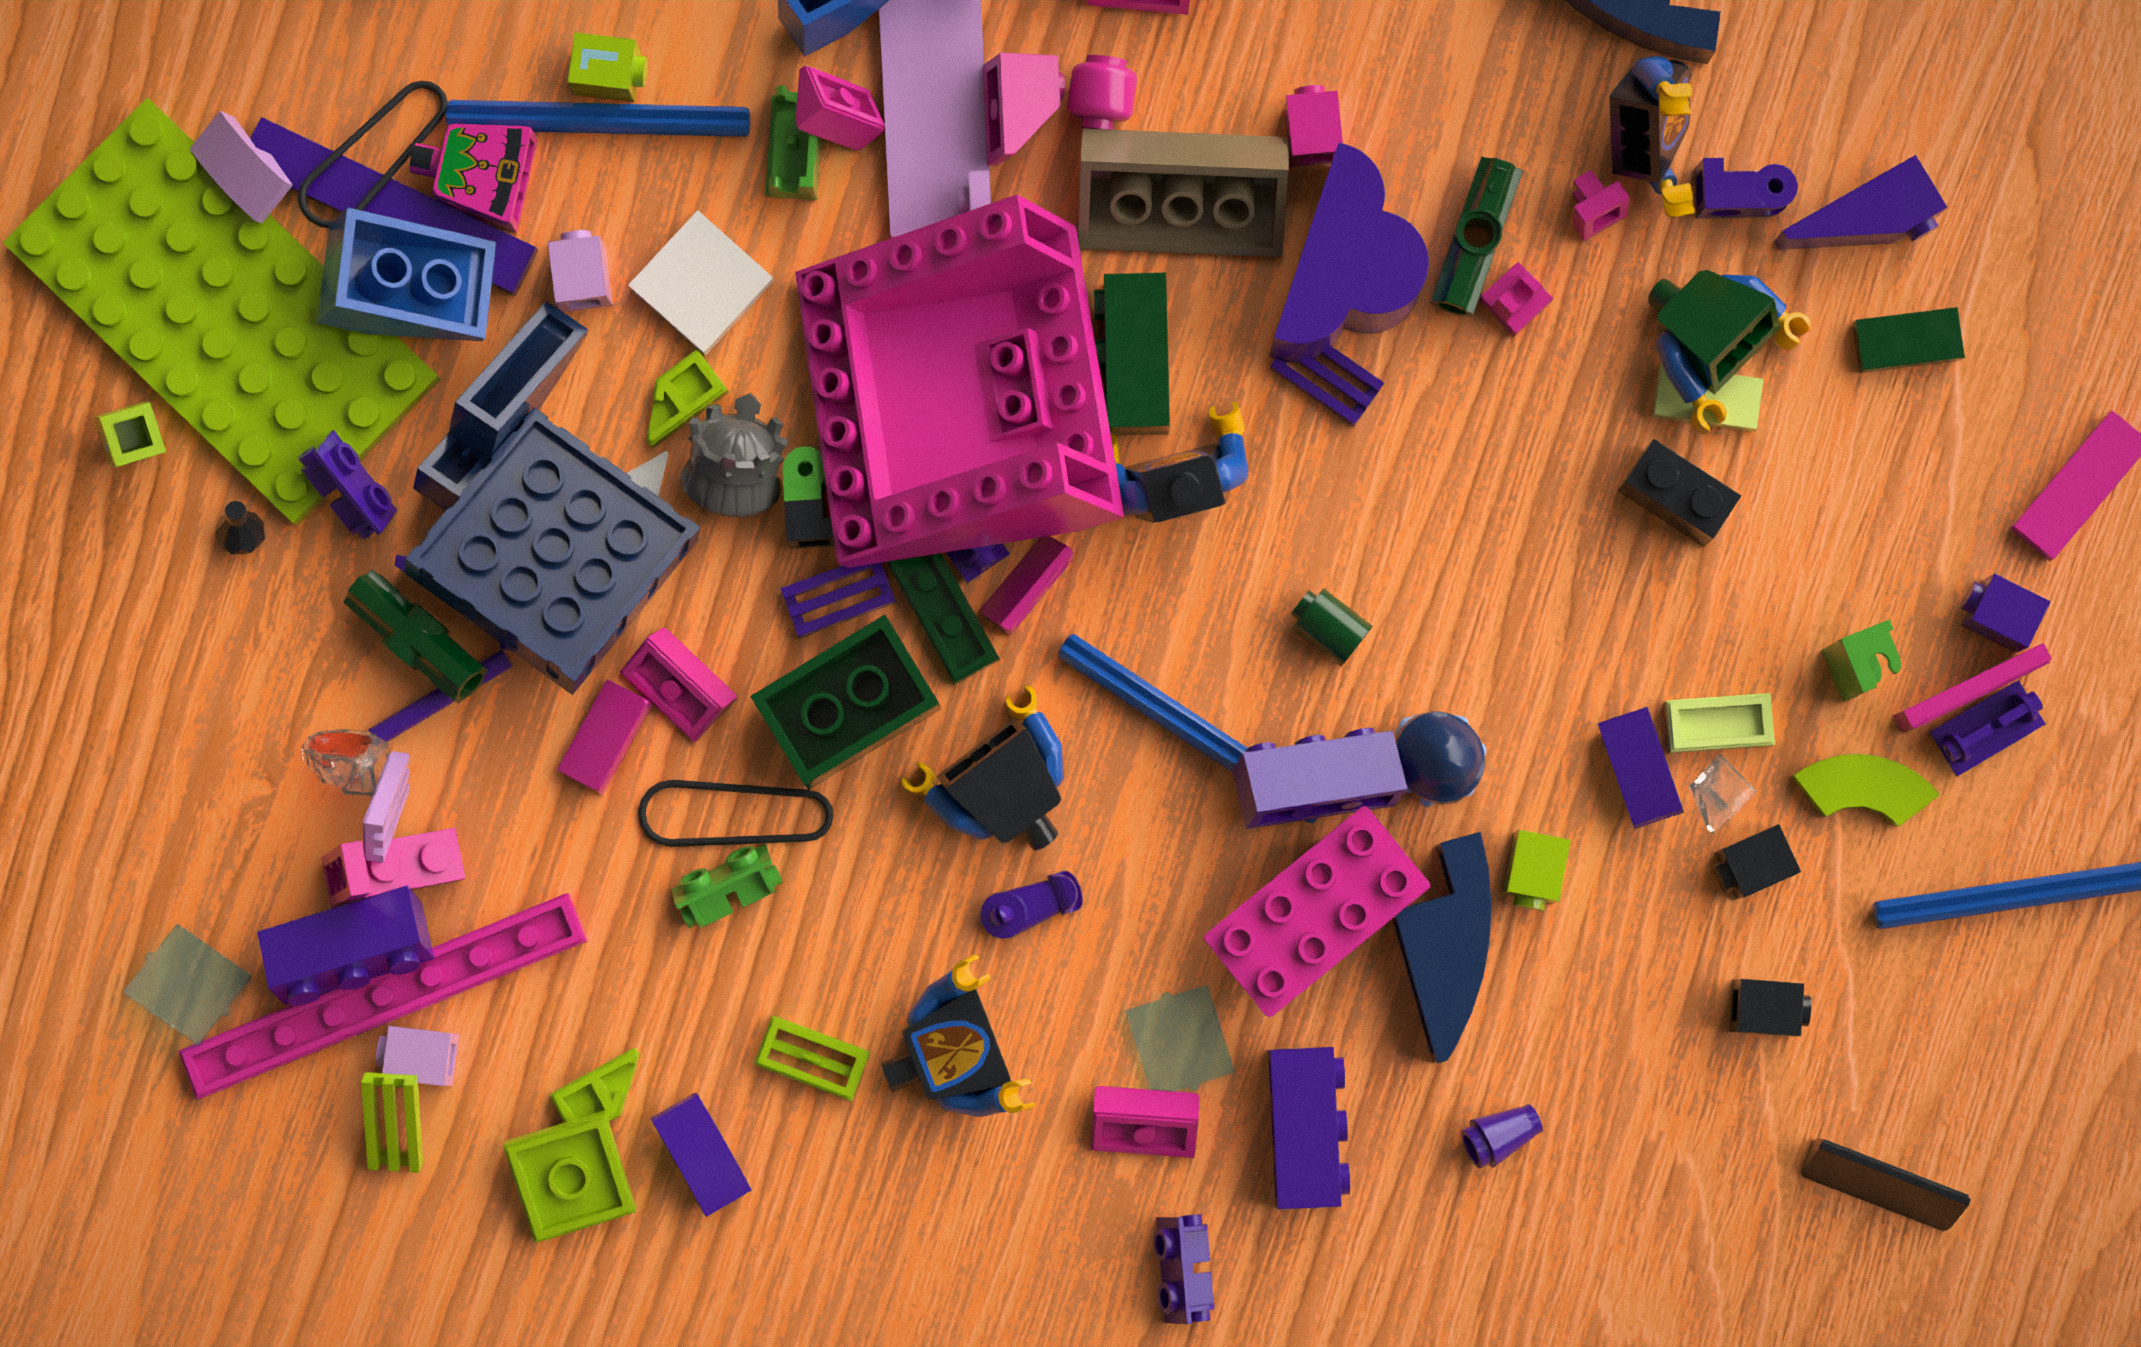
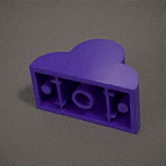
M1338 142L1269 354L1271 358H1278L1279 360L1291 363H1298V360L1311 357L1315 359L1321 356L1322 352L1330 346L1334 345L1343 328L1358 333L1373 334L1387 331L1397 326L1412 311L1427 278L1429 258L1423 238L1407 220L1383 210L1385 189L1377 166L1366 154L1350 145Z

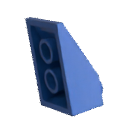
M347 207L329 225L317 323L365 334L482 342L486 339L496 242Z

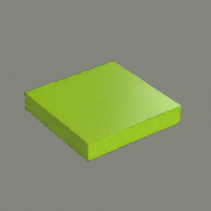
M605 1110L504 1141L503 1147L535 1243L636 1212L637 1206Z

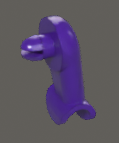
M1062 871L1047 876L1048 880L995 893L988 897L982 905L980 913L982 925L992 936L1005 939L1014 937L1059 913L1066 915L1077 911L1083 905V893L1077 878L1069 871Z

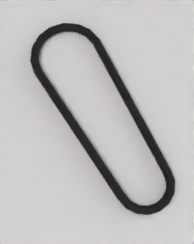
M420 80L404 87L305 178L299 188L298 202L301 212L308 221L323 228H329V225L333 222L316 217L308 209L306 193L311 183L409 93L420 88L430 89L439 97V111L355 209L363 211L411 156L414 145L416 143L421 144L446 114L448 100L440 86L430 81Z
M667 780L652 786L641 799L638 810L640 826L647 837L657 844L669 847L807 842L824 836L830 829L833 821L831 804L825 796L816 791L685 780ZM675 787L807 797L816 799L822 804L826 817L822 827L816 832L809 834L668 839L652 831L647 823L646 810L648 802L654 794L662 789Z

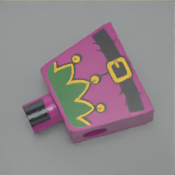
M450 124L446 129L442 148L420 143L414 145L410 159V173L435 178L433 195L438 201L474 218L517 233L538 139L533 130L525 126Z

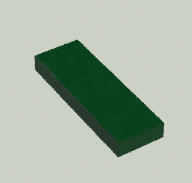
M941 553L887 561L889 568L955 685L1000 661L998 654Z

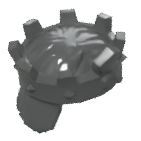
M751 392L736 399L734 409L737 410V414H723L721 406L715 404L707 407L705 420L700 422L699 418H691L689 423L691 436L688 439L691 442L690 457L680 474L681 485L687 496L701 508H706L711 513H720L721 516L748 517L763 513L778 501L781 493L780 478L777 471L779 464L784 461L781 453L786 447L788 439L780 438L783 423L777 417L771 418L768 424L755 418V415L760 412L761 403Z

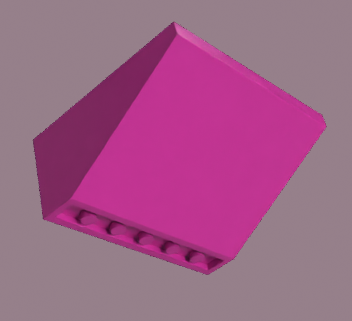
M1016 194L795 272L838 564L849 568L1072 533L1124 518L1075 225Z

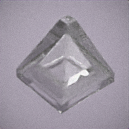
M1721 754L1689 785L1704 823L1712 833H1715L1725 825L1757 792Z

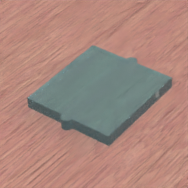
M176 924L154 953L149 952L145 955L146 964L123 992L133 1001L199 1046L221 1016H229V1006L252 977L185 928Z
M1208 985L1173 996L1165 992L1160 1000L1125 1010L1150 1090L1177 1091L1189 1087L1191 1090H1197L1199 1083L1235 1072Z

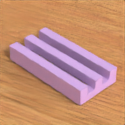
M391 751V754H388L363 820V850L365 860L384 863L410 792V784L407 783L410 777V769L407 768L410 755L407 753Z

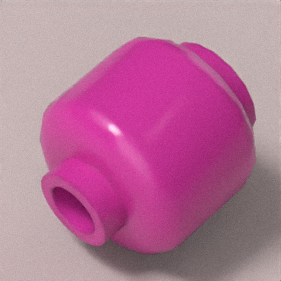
M1087 55L1086 62H1081L1072 69L1067 108L1074 116L1083 118L1082 128L1113 130L1114 122H1125L1131 118L1134 108L1137 75L1131 69L1126 68L1127 60L1104 55Z

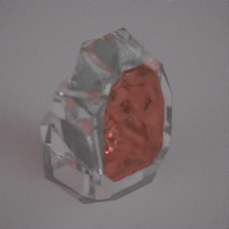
M338 729L320 731L309 735L301 746V752L306 768L313 771L322 783L339 787L345 795L372 797L387 756L390 754V747L388 742L371 732Z

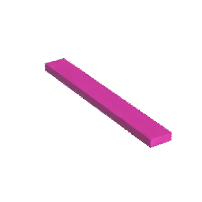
M565 893L433 947L435 959L420 963V967L413 972L400 975L388 973L370 979L367 985L358 989L342 990L339 988L320 994L319 999L310 1004L287 1006L178 1052L196 1099L201 1100L589 941L570 893Z

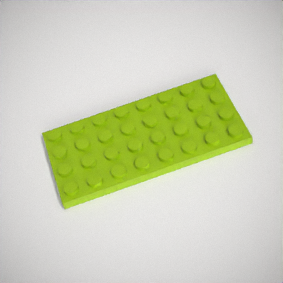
M147 97L2 243L293 524L298 526L325 498L320 495L307 477L300 471L303 465L298 460V457L312 446L317 449L328 433L334 430L343 442L349 444L355 450L361 462L426 396L441 378L397 336L365 334L317 323L324 266L270 214L263 223H259L242 210L214 181L191 152L190 148L195 142Z

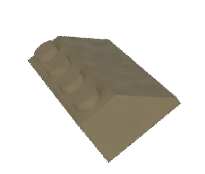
M1083 128L1078 227L1080 249L1282 257L1289 172L1288 137Z

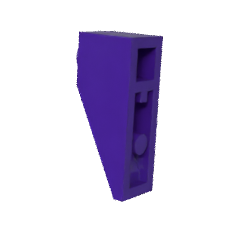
M1914 155L1784 229L1774 240V243L1779 250L1893 244L1907 235L1911 242H1915L1939 227L1935 219L1948 207L1918 157Z

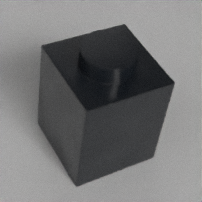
M1780 824L1769 827L1714 852L1718 863L1712 865L1721 889L1724 893L1732 891L1735 900L1747 897L1801 872Z
M1753 979L1732 980L1729 1032L1797 1037L1801 1036L1802 1026H1809L1811 1019L1810 995H1804V983Z

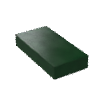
M1958 307L1858 319L1852 323L1859 373L1955 362L1965 358Z

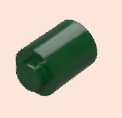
M1325 588L1318 595L1309 590L1291 612V615L1298 620L1292 629L1341 667L1373 627Z

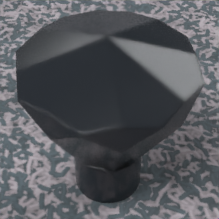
M233 501L227 504L225 515L220 517L215 527L217 544L232 555L252 553L265 540L264 522L256 513L246 511V507L242 502Z

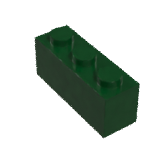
M1166 272L1104 274V289H1094V320H1105V340H1095L1100 371H1106V391L1103 392L1110 433L1115 436L1169 434L1170 406Z

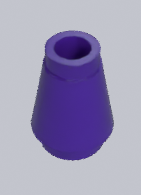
M1527 1104L1522 1107L1470 1120L1469 1127L1461 1130V1139L1467 1154L1476 1167L1482 1168L1489 1164L1494 1168L1533 1139L1535 1135L1542 1133L1543 1126L1532 1105Z

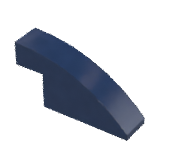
M1565 0L1575 10L1605 30L1640 47L1673 58L1708 64L1716 52L1721 11L1670 5V0Z
M546 301L455 401L449 432L417 468L413 489L446 511L449 507L451 508L458 500L460 493L481 469L484 470L491 457L513 431L516 433L521 427L523 419L533 407L538 410L540 409L587 336L588 329Z
M1481 832L1436 845L1450 895L1408 906L1392 918L1433 1063L1447 1061L1456 1048L1473 1012L1484 977L1490 944L1492 902L1489 867Z

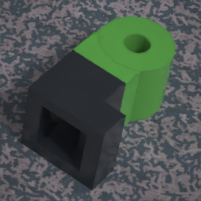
M803 446L795 448L785 458L782 469L787 543L790 549L835 546L831 518H826L824 491L827 487L822 454L813 447Z

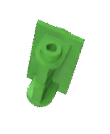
M766 844L754 848V846L742 847L732 852L726 858V863L709 871L705 868L694 870L679 880V885L672 888L675 906L677 909H680L688 928L697 924L700 928H703L733 913V908L726 895L734 891L743 907L776 892L775 887L782 884L783 880L775 864L771 865L772 861Z

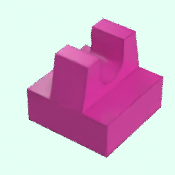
M1592 170L1573 180V185L1577 189L1573 191V197L1577 202V205L1574 206L1573 226L1583 241L1628 216L1629 196L1619 181L1604 188Z
M1517 262L1480 297L1479 301L1515 337L1554 298Z

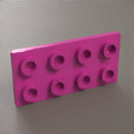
M1363 806L1207 932L1204 940L1265 1016L1272 1017L1430 888V883L1370 809Z

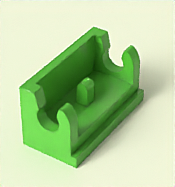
M783 85L775 87V95H772L765 195L766 197L817 200L821 137L798 129L796 125L798 92L787 91V87Z
M1890 619L1844 637L1821 650L1843 702L1877 688L1876 683L1881 680L1882 673L1875 654H1881L1887 659L1888 668L1892 674H1897L1900 671L1901 660L1889 631L1893 630Z

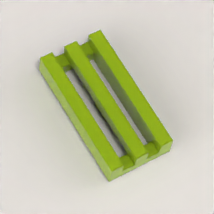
M772 1015L754 1065L853 1101L871 1052ZM781 1029L856 1058L854 1066L845 1065L776 1039L777 1032ZM771 1048L849 1077L846 1087L769 1059L768 1056Z
M365 1072L361 1081L368 1170H378L380 1164L388 1165V1171L399 1172L401 1166H409V1172L420 1173L423 1165L418 1076ZM377 1086H381L383 1092L387 1150H382ZM395 1087L403 1088L408 1151H400Z

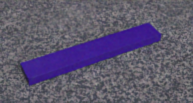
M263 117L260 118L250 138L256 148L273 156L293 186L290 189L298 193L305 178L334 152ZM341 155L311 183L307 189L306 197L342 213L347 207L355 209L381 179L383 174ZM392 178L363 210L495 241L496 248L491 285L515 296L538 252L535 246Z

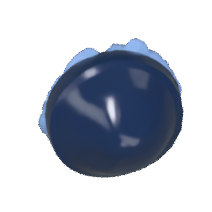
M1443 711L1424 712L1400 720L1395 733V741L1408 788L1406 793L1413 792L1419 797L1422 806L1430 807L1435 803L1442 805L1456 803L1464 797L1472 795L1484 774L1486 747L1475 730L1468 724V720L1465 717Z

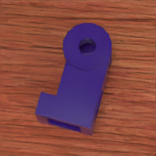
M1703 158L1694 168L1696 219L1775 216L1782 212L1797 194L1798 183L1796 176L1784 165H1766L1758 172L1724 171V158Z

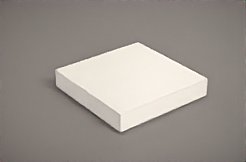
M697 210L628 286L706 356L771 286L774 278Z

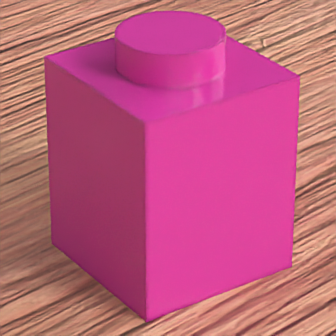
M1321 85L1299 87L1294 90V95H1286L1284 104L1290 167L1332 164L1338 142L1343 143L1338 90L1325 92V87Z

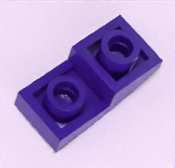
M1648 707L1598 723L1634 829L1684 813Z
M696 1092L650 1118L673 1162L679 1168L696 1202L706 1217L752 1191L729 1147Z

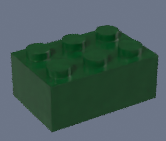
M886 615L881 616L750 696L808 790L942 709Z

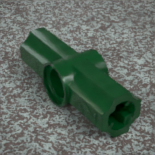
M1483 156L1479 160L1430 301L1431 304L1443 311L1457 316L1473 317L1523 174V170L1515 167L1512 163L1498 158ZM1472 226L1480 227L1489 235L1490 243L1481 248L1473 247L1465 240L1463 231Z
M372 569L367 574L359 576L350 586L343 603L383 637L380 641L413 670L417 671L419 669L446 696L459 704L465 698L472 696L482 685L488 670L448 635L450 631L417 602L412 604L385 577Z

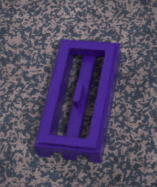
M1332 346L1322 352V356L1367 386L1368 389L1365 394L1312 357L1297 361L1358 403L1352 410L1286 365L1287 361L1275 358L1270 365L1271 370L1353 427L1384 385L1383 381Z
M882 563L849 568L840 566L780 588L799 639L896 603ZM873 568L875 576L802 603H797L796 596ZM880 587L882 593L880 596L807 623L803 620L802 615Z

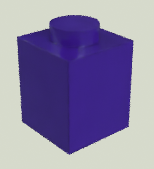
M1994 573L1983 579L1981 584L1974 581L1969 587L1960 609L1967 612L1960 626L2018 653L2029 648L2051 601Z

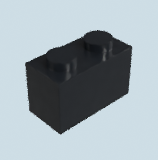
M1655 439L1644 449L1617 490L1703 547L1715 538L1742 496Z

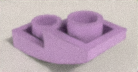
M222 111L218 112L190 148L200 164L225 193L253 220L259 223L265 221L293 186L273 156L256 148L236 118Z

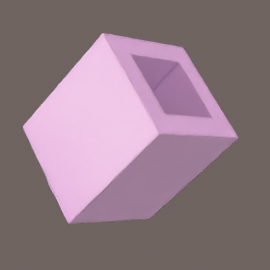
M576 230L561 234L560 241L548 242L555 303L562 312L613 306L606 247L599 235L591 236L590 231Z
M388 1026L387 1036L381 1035L378 1040L376 1066L383 1067L382 1073L417 1075L418 1083L453 1086L459 1034Z

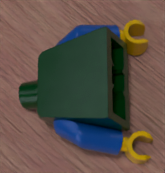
M1709 270L1699 271L1683 288H1680L1668 279H1662L1655 284L1648 297L1649 305L1659 311L1655 319L1659 335L1656 348L1664 370L1684 403L1691 402L1695 409L1691 414V424L1701 434H1707L1711 431L1709 425L1702 417L1703 409L1712 411L1719 423L1725 421L1727 410L1720 401L1707 399L1705 396L1707 390L1715 395L1773 335L1776 343L1781 348L1792 350L1800 344V340L1790 332L1789 326L1794 328L1800 335H1804L1810 330V320L1805 314L1799 312L1788 314L1785 311L1787 305L1758 277L1753 275H1719Z

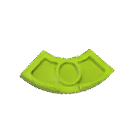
M1848 754L1830 757L1815 762L1791 776L1822 817H1826L1841 809L1864 808L1881 814L1895 827L1901 826L1940 796L1927 780L1912 769L1896 761L1874 755Z

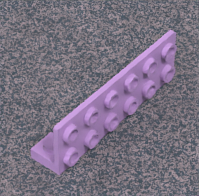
M889 0L879 8L890 235L892 238L991 203L990 166H987L981 0Z

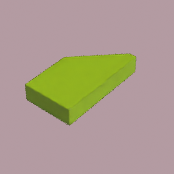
M698 349L655 381L651 420L646 439L652 448H655L689 423L691 418L697 417L708 406L713 405L729 393Z
M634 1047L549 1094L562 1120L568 1122L603 1110L606 1111L609 1122L621 1116L640 1057L638 1049Z

